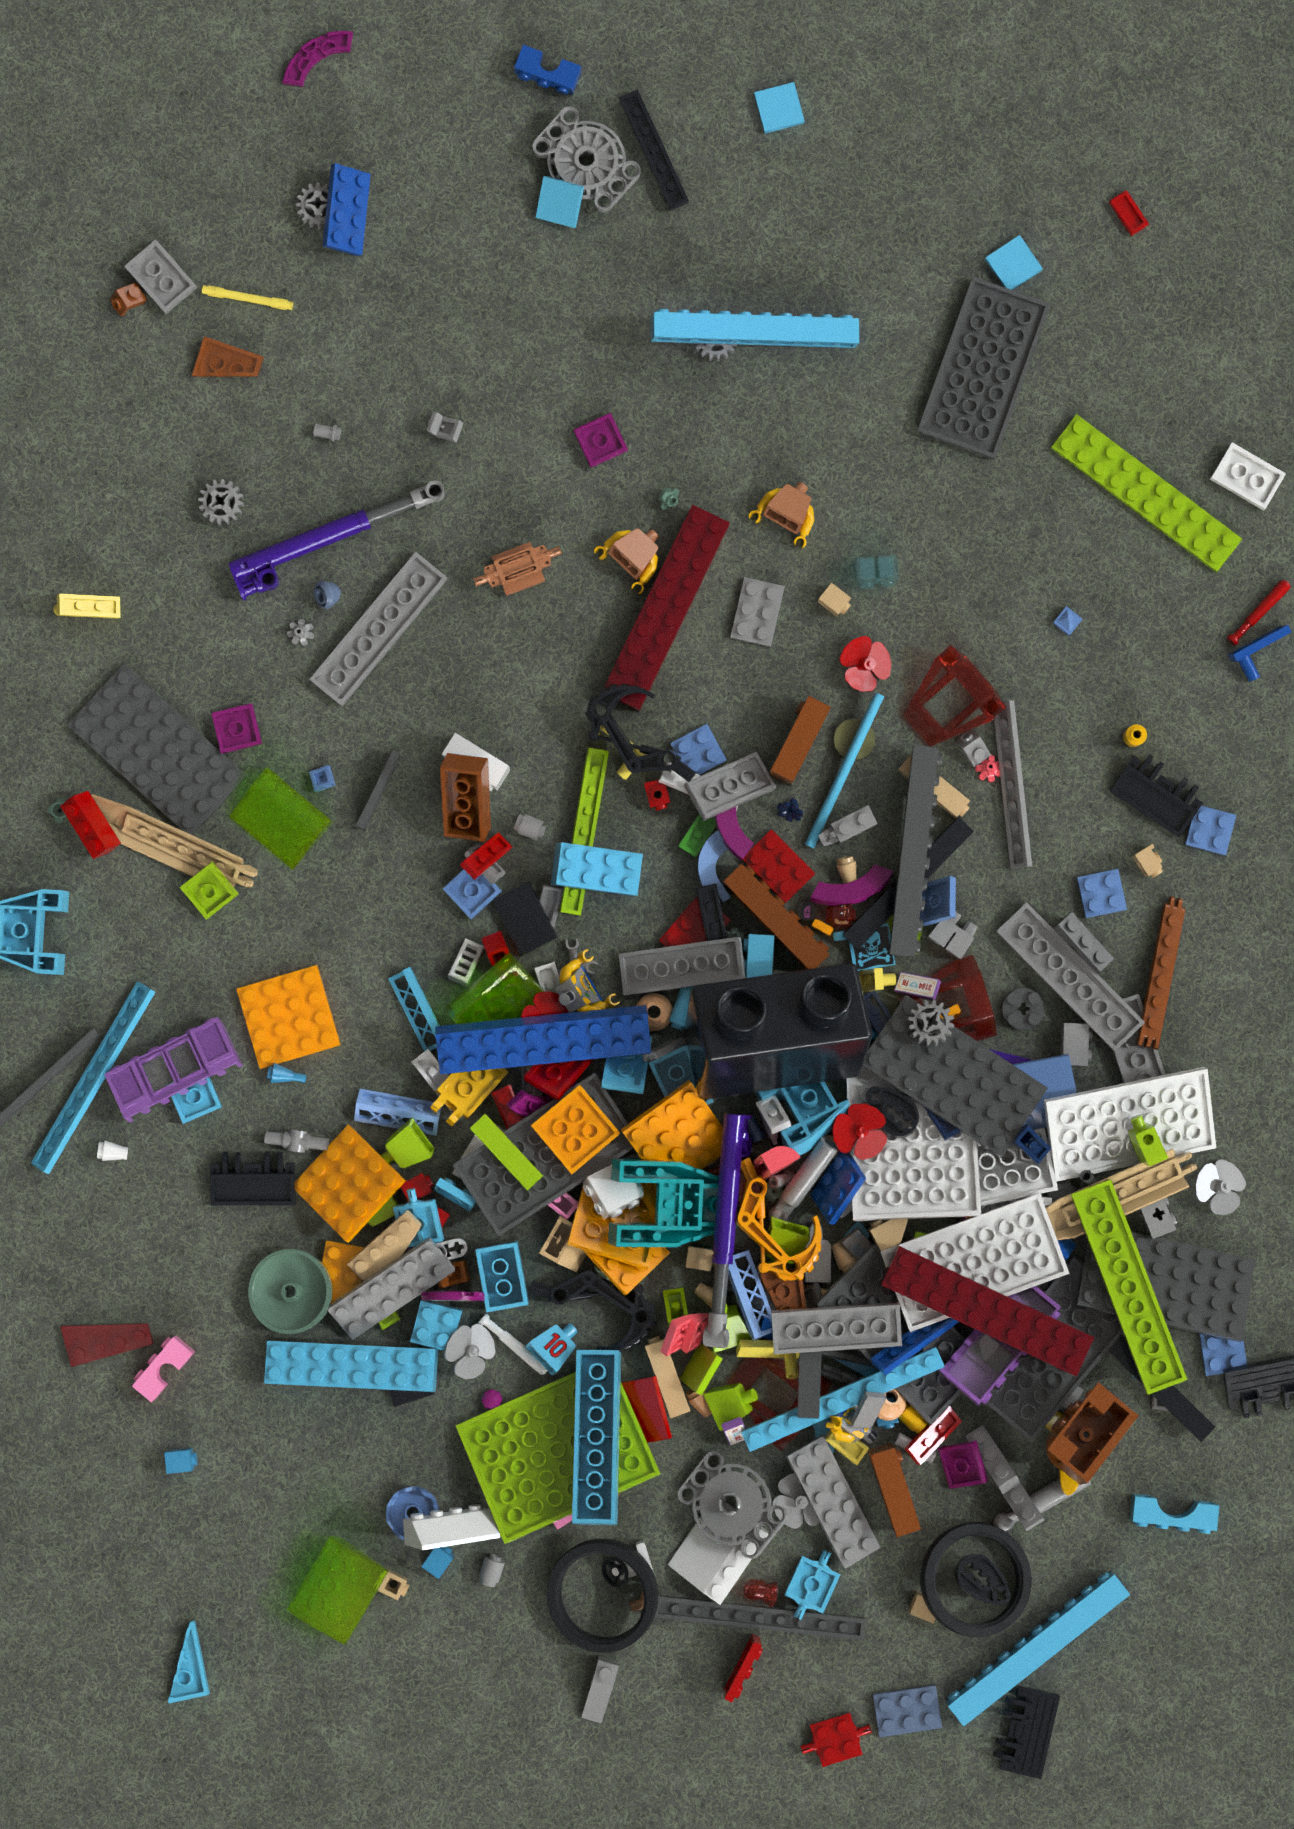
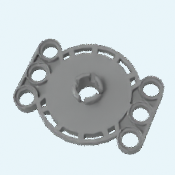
M565 107L534 140L533 152L539 158L548 157L547 164L552 178L584 186L583 192H586V195H582V199H594L595 208L599 212H608L639 179L640 166L635 161L626 162L625 151L620 138L610 128L593 121L578 122V111L574 107ZM567 112H572L575 115V120L567 122L564 120V115ZM558 127L562 133L559 137H552L550 130ZM604 131H606V132H608L609 134H611L614 139H611V137H610L607 133H605ZM541 142L548 146L547 151L543 153L536 150L537 144ZM616 144L619 145L622 155L618 154ZM593 156L594 162L590 166H583L579 162V157ZM551 165H555L556 172L558 174L556 177L554 176ZM630 166L637 169V174L633 177L625 173V170ZM614 182L623 184V189L620 192L613 191L611 186ZM599 198H608L610 201L609 205L606 207L599 206Z
M708 1452L679 1488L678 1499L686 1505L693 1504L694 1519L706 1537L723 1545H741L740 1550L743 1556L755 1559L763 1552L788 1518L787 1510L780 1505L771 1506L770 1491L765 1481L757 1472L739 1464L724 1465L725 1460L720 1453ZM714 1455L718 1456V1466L711 1467L709 1459ZM732 1468H741L744 1469L743 1473H740L737 1471H732ZM700 1472L706 1474V1481L703 1484L696 1482V1476ZM749 1472L755 1475L759 1481L756 1482L751 1478ZM762 1486H763V1488H764V1490H765V1493H766V1497H767V1498L764 1497V1493H763V1491H762V1489H761ZM686 1489L693 1491V1497L689 1501L683 1498V1492ZM731 1497H736V1507L738 1510L728 1512L726 1509L727 1500ZM776 1509H780L783 1513V1517L779 1521H774L772 1518V1513ZM697 1511H700L701 1517L704 1521V1523L702 1524L699 1520ZM762 1526L769 1528L770 1532L766 1538H761L759 1535V1530ZM708 1527L716 1534L715 1537L711 1536L705 1528ZM722 1537L732 1538V1542H724L720 1539ZM749 1543L756 1545V1552L753 1555H748L746 1552V1546Z

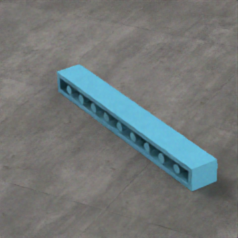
M658 309L651 316V342L855 348L859 344V318H853L852 315H842L840 318H833L830 314L820 315V317H812V314L792 316L791 313L771 316L769 312L759 313V315H751V312L731 314L729 311L710 314V311L707 310L690 313L689 310L669 312L668 309Z
M1112 1571L1101 1574L1097 1578L1098 1582L1096 1584L1086 1586L1080 1592L1082 1595L1077 1599L1072 1598L1064 1604L1065 1608L1059 1613L1057 1611L1053 1612L1047 1618L1048 1622L1043 1626L1039 1624L1034 1627L1029 1637L1019 1639L1014 1644L1015 1648L1010 1652L1004 1651L1001 1653L995 1664L986 1665L981 1670V1675L976 1679L975 1677L970 1678L965 1682V1687L962 1690H955L948 1696L949 1700L946 1703L963 1726L968 1724L1130 1595Z

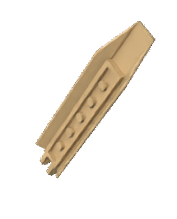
M94 794L91 795L122 845L192 877L213 861L233 887L236 883L249 888L253 887L254 880L245 875L255 877L258 873L257 869L250 865H243V858L130 806Z
M1174 1149L1166 1151L1168 1158L1150 1167L1143 1163L1136 1164L1080 1190L1111 1179L1125 1215H1128L1189 1188L1184 1175L1196 1170L1197 1166L1196 1164H1189L1181 1169L1179 1163L1189 1160L1192 1157L1191 1152H1185L1175 1157ZM1071 1194L1057 1199L1046 1207L1057 1240L1076 1238L1085 1234Z

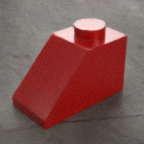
M501 931L481 938L499 983L519 975Z

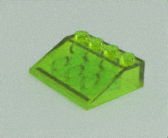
M268 767L254 781L229 816L292 870L295 869L333 823L332 820Z
M508 953L449 1003L446 1008L451 1019L456 1024L521 1018L522 1010L525 1006H534V995L545 991L529 972Z
M330 1536L287 1611L304 1623L346 1645L389 1570L341 1537Z

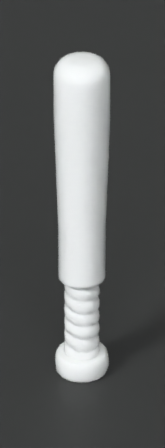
M488 1314L482 1317L478 1322L479 1324L485 1325L495 1333L499 1340L539 1374L544 1375L547 1372L545 1367L532 1355L525 1345L492 1322Z

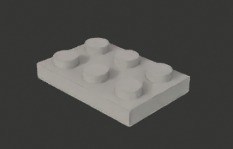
M156 239L124 266L165 314L170 312L197 289L194 282Z
M744 577L730 638L771 648L785 586Z

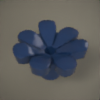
M793 798L789 802L779 803L777 806V810H779L778 816H786L785 820L792 822L793 818L796 821H800L803 811L798 808V801Z

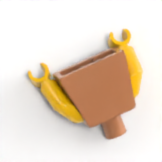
M798 482L795 487L786 484L782 489L776 488L767 492L758 503L757 510L749 513V519L753 514H758L759 518L755 522L757 524L762 520L761 513L764 512L763 516L795 534L800 532V535L794 539L793 543L795 546L797 539L801 538L804 541L802 548L805 547V537L809 535L814 523V511L810 505L811 497L805 494L808 487L804 483Z
M638 528L633 531H617L604 542L605 545L603 547L597 546L594 549V553L602 549L604 553L599 557L600 560L605 559L609 554L636 580L639 578V582H635L632 585V590L636 584H639L642 590L638 594H641L644 591V584L649 582L657 569L658 556L656 552L659 548L655 542L659 537L654 530H649L646 534Z

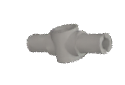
M289 1129V1132L285 1131L284 1133L266 1131L264 1143L281 1145L283 1148H287L286 1151L305 1152V1150L308 1151L309 1149L328 1150L329 1138L314 1137L311 1134H307V1131Z

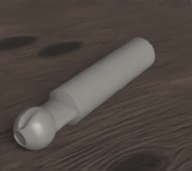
M825 1137L818 1141L781 1193L780 1200L775 1207L769 1210L768 1221H770L771 1217L785 1221L788 1220V1216L793 1209L800 1205L837 1153L838 1148L834 1142Z
M1057 1479L1029 1497L1042 1514L1090 1486L1091 1482L1078 1485L1073 1494L1065 1495L1061 1490L1060 1481ZM1014 1511L1009 1514L1002 1512L995 1516L993 1525L1009 1533L1013 1529L1014 1523L1018 1522L1019 1519Z

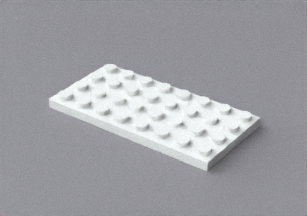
M1206 1067L1044 1100L1048 1140L1051 1147L1050 1155L1056 1182L1080 1177V1173L1084 1170H1090L1091 1173L1095 1174L1141 1163L1136 1157L1128 1135V1130L1133 1128L1130 1118L1140 1114L1145 1123L1154 1126L1165 1152L1174 1149L1175 1157L1185 1152L1195 1153L1216 1148L1208 1069Z
M1040 1193L985 1212L981 1216L966 1219L898 1244L907 1250L1006 1296L1070 1274ZM896 1246L880 1251L886 1268ZM895 1292L909 1332L950 1318Z

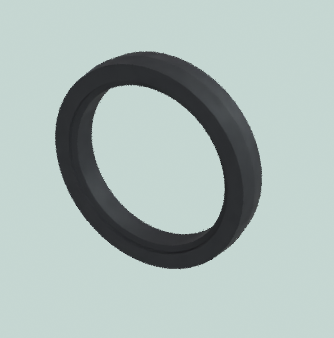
M971 1522L954 1526L943 1532L933 1541L923 1558L920 1571V1586L927 1608L943 1626L963 1636L985 1637L1007 1629L1020 1617L1030 1597L1032 1576L1024 1550L1011 1535L990 1524ZM978 1535L994 1540L1008 1553L1014 1565L1016 1585L1009 1605L1000 1615L984 1623L970 1624L955 1618L943 1606L936 1589V1570L943 1553L954 1542L964 1537Z
M592 1539L572 1547L557 1561L547 1585V1605L555 1626L571 1643L592 1652H615L635 1643L649 1629L658 1606V1585L650 1565L634 1548L612 1539ZM592 1554H606L619 1558L634 1570L643 1588L644 1605L638 1622L631 1629L617 1636L600 1637L585 1632L570 1619L562 1601V1583L568 1568L578 1559Z

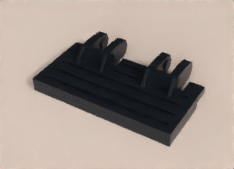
M1149 754L1138 770L1136 768L1141 761L1133 756L1110 789V792L1177 837H1180L1203 804L1197 798L1194 799L1191 805L1188 804L1199 786L1196 784L1192 786L1183 800L1178 795L1186 786L1187 778L1184 777L1173 793H1171L1176 785L1163 775H1160L1156 782L1153 781L1162 769L1163 762L1157 763L1150 776H1147L1143 772L1153 760V756Z
M223 1152L222 1172H220V1163H210L211 1206L295 1205V1162H286V1172H284L283 1152H278V1169H271L270 1152H265V1172H262V1163H243L242 1172L241 1152H236L235 1169H229L228 1152Z
M1294 1355L1223 1369L1226 1396L1230 1410L1239 1409L1238 1400H1240L1242 1415L1244 1418H1249L1248 1402L1253 1401L1254 1411L1257 1416L1262 1415L1261 1402L1263 1404L1280 1400V1391L1284 1409H1290L1289 1394L1294 1393Z
M1019 1685L1017 1695L1023 1696L1025 1699L1006 1696L1005 1701L1010 1704L1023 1706L1022 1712L1003 1709L1002 1713L1013 1717L1010 1721L1007 1737L1015 1738V1741L999 1737L996 1739V1743L1013 1748V1752L1010 1754L995 1750L993 1756L1004 1759L1001 1760L1000 1770L1042 1779L1060 1695Z

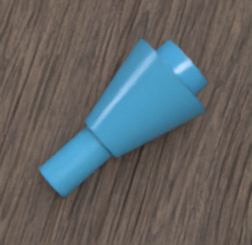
M274 1063L273 1066L268 1067L267 1078L270 1079V1083L291 1081L305 1083L306 1074L294 1073L292 1070Z

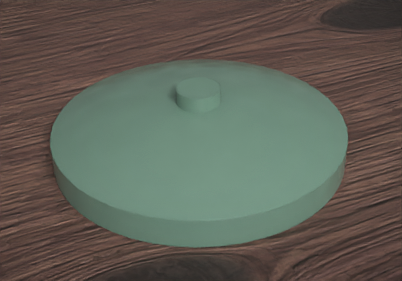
M298 1249L279 1250L266 1256L254 1269L248 1287L249 1303L256 1318L268 1329L282 1334L302 1333L316 1326L326 1315L332 1300L331 1278L326 1267L314 1255Z

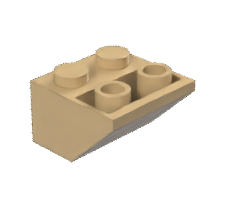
M560 1215L540 1254L557 1264L577 1272L586 1253L582 1249L567 1245L572 1221L566 1220Z
M908 1219L873 1220L869 1223L871 1227L867 1228L880 1251L901 1243Z

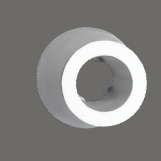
M108 1141L99 1142L97 1158L102 1159V1161L127 1160L128 1147Z

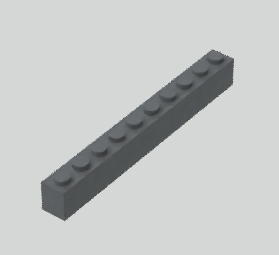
M912 746L889 954L915 957V953L920 952L921 941L917 940L918 932H922L923 920H919L920 911L924 912L925 899H922V892L927 890L928 878H924L925 869L929 870L930 857H927V849H931L933 838L929 836L930 828H934L935 816L931 815L932 807H936L937 795L934 794V787L939 785L940 774L936 773L937 765H941L942 753H938V747Z

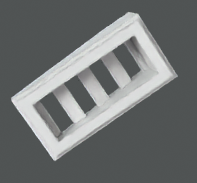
M465 938L448 974V979L467 987L485 947ZM466 947L477 951V954L466 951ZM465 955L474 960L473 962H470L466 959H463L462 956ZM459 963L470 967L469 970L458 966ZM456 971L461 972V973L465 974L466 977L460 976V975L456 974L455 972H456Z

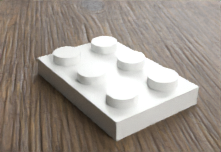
M1232 442L1210 480L1264 511L1286 473Z

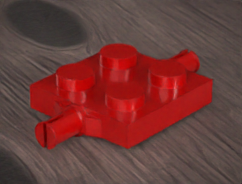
M849 1712L810 1724L813 1734L812 1742L800 1746L803 1754L815 1751L820 1758L822 1767L863 1755L860 1747V1736L872 1732L869 1724L857 1728Z

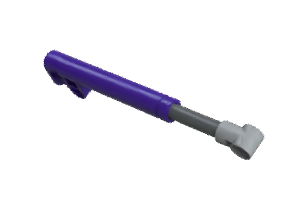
M436 480L430 481L427 485L410 491V495L367 512L362 509L355 514H349L229 562L230 570L243 601L247 600V596L254 593H262L277 588L279 578L274 566L358 534L362 530H368L371 528V524L413 507L418 509L433 502H440L445 497L442 483ZM433 487H438L441 489V492L437 496L430 495V490ZM267 575L274 576V581L269 585L264 584V578Z
M724 1114L712 1263H715L711 1312H708V1327L705 1328L703 1333V1345L708 1347L725 1349L729 1343V1331L726 1329L728 1314L725 1313L729 1264H733L732 1255L735 1244L742 1157L750 1156L752 1151V1140L749 1138L750 1133H748V1121L752 1119V1115Z

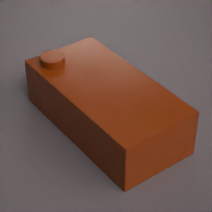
M808 696L805 703L801 701L796 710L799 716L769 773L771 776L792 785L831 708L830 706Z
M447 753L440 766L444 836L484 842L491 829L488 758Z
M892 1443L869 1449L868 1454L895 1535L900 1537L921 1530L900 1462L903 1461L900 1449L895 1450Z

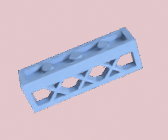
M360 1089L356 1101L354 1121L399 1129L405 1124L402 1120L404 1117L413 1118L424 1134L437 1136L442 1107L435 1113L430 1109L434 1103L431 1101ZM360 1110L369 1111L371 1115H360ZM388 1114L392 1118L389 1120L384 1119L381 1115ZM425 1121L432 1122L434 1126L433 1128L427 1127L422 1123Z
M749 1250L733 1255V1264H729L728 1277L753 1341L772 1333V1328L761 1331L758 1324L761 1316L769 1319L772 1326L771 1308ZM746 1256L749 1264L746 1271L737 1268L736 1259ZM746 1276L755 1280L756 1286L753 1291L744 1287L743 1282ZM754 1296L762 1299L763 1307L761 1311L752 1308L751 1301Z

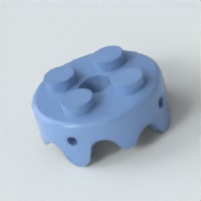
M407 1486L398 1490L387 1504V1524L399 1539L404 1540L403 1519L410 1518L407 1514L408 1508L416 1507L419 1513H423V1516L430 1515V1511L439 1510V1505L433 1494L420 1486Z

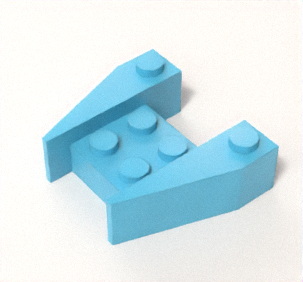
M41 889L0 901V959L38 974L64 975L65 954L43 953L45 911L68 913L69 892Z
M825 1082L754 1092L759 1101L776 1095L778 1101L784 1099L797 1124L781 1131L782 1143L784 1146L795 1150L799 1155L814 1148L822 1137H825L832 1131L835 1118L843 1113L848 1115V1108L850 1107L848 1099L837 1104Z

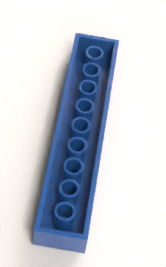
M646 1005L436 1026L435 1032L440 1074L651 1053Z

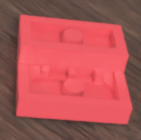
M708 1313L689 1314L672 1320L660 1352L668 1356L681 1349L687 1354L700 1347L704 1330L708 1326Z

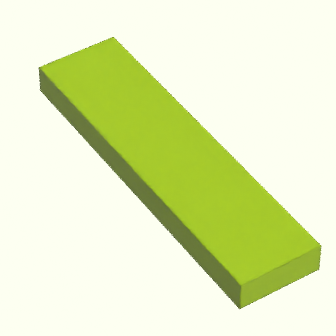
M486 1114L470 1127V1130L527 1191L543 1177Z

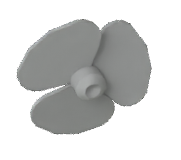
M1220 1159L1214 1165L1211 1163L1205 1164L1198 1173L1195 1183L1196 1197L1200 1202H1206L1213 1196L1209 1203L1211 1212L1217 1215H1227L1233 1213L1239 1207L1240 1197L1233 1191L1240 1192L1244 1190L1246 1181L1241 1171L1233 1163Z
M476 1323L471 1327L462 1325L448 1339L444 1357L449 1362L459 1359L454 1366L456 1376L463 1379L476 1378L485 1370V1361L482 1358L491 1359L495 1355L494 1339L489 1330L481 1324Z
M789 1474L778 1482V1490L784 1495L776 1496L772 1505H780L787 1510L788 1518L784 1524L793 1529L799 1528L803 1523L804 1515L805 1522L808 1525H817L819 1521L795 1474ZM780 1509L774 1510L776 1516L781 1520L783 1517L782 1511Z

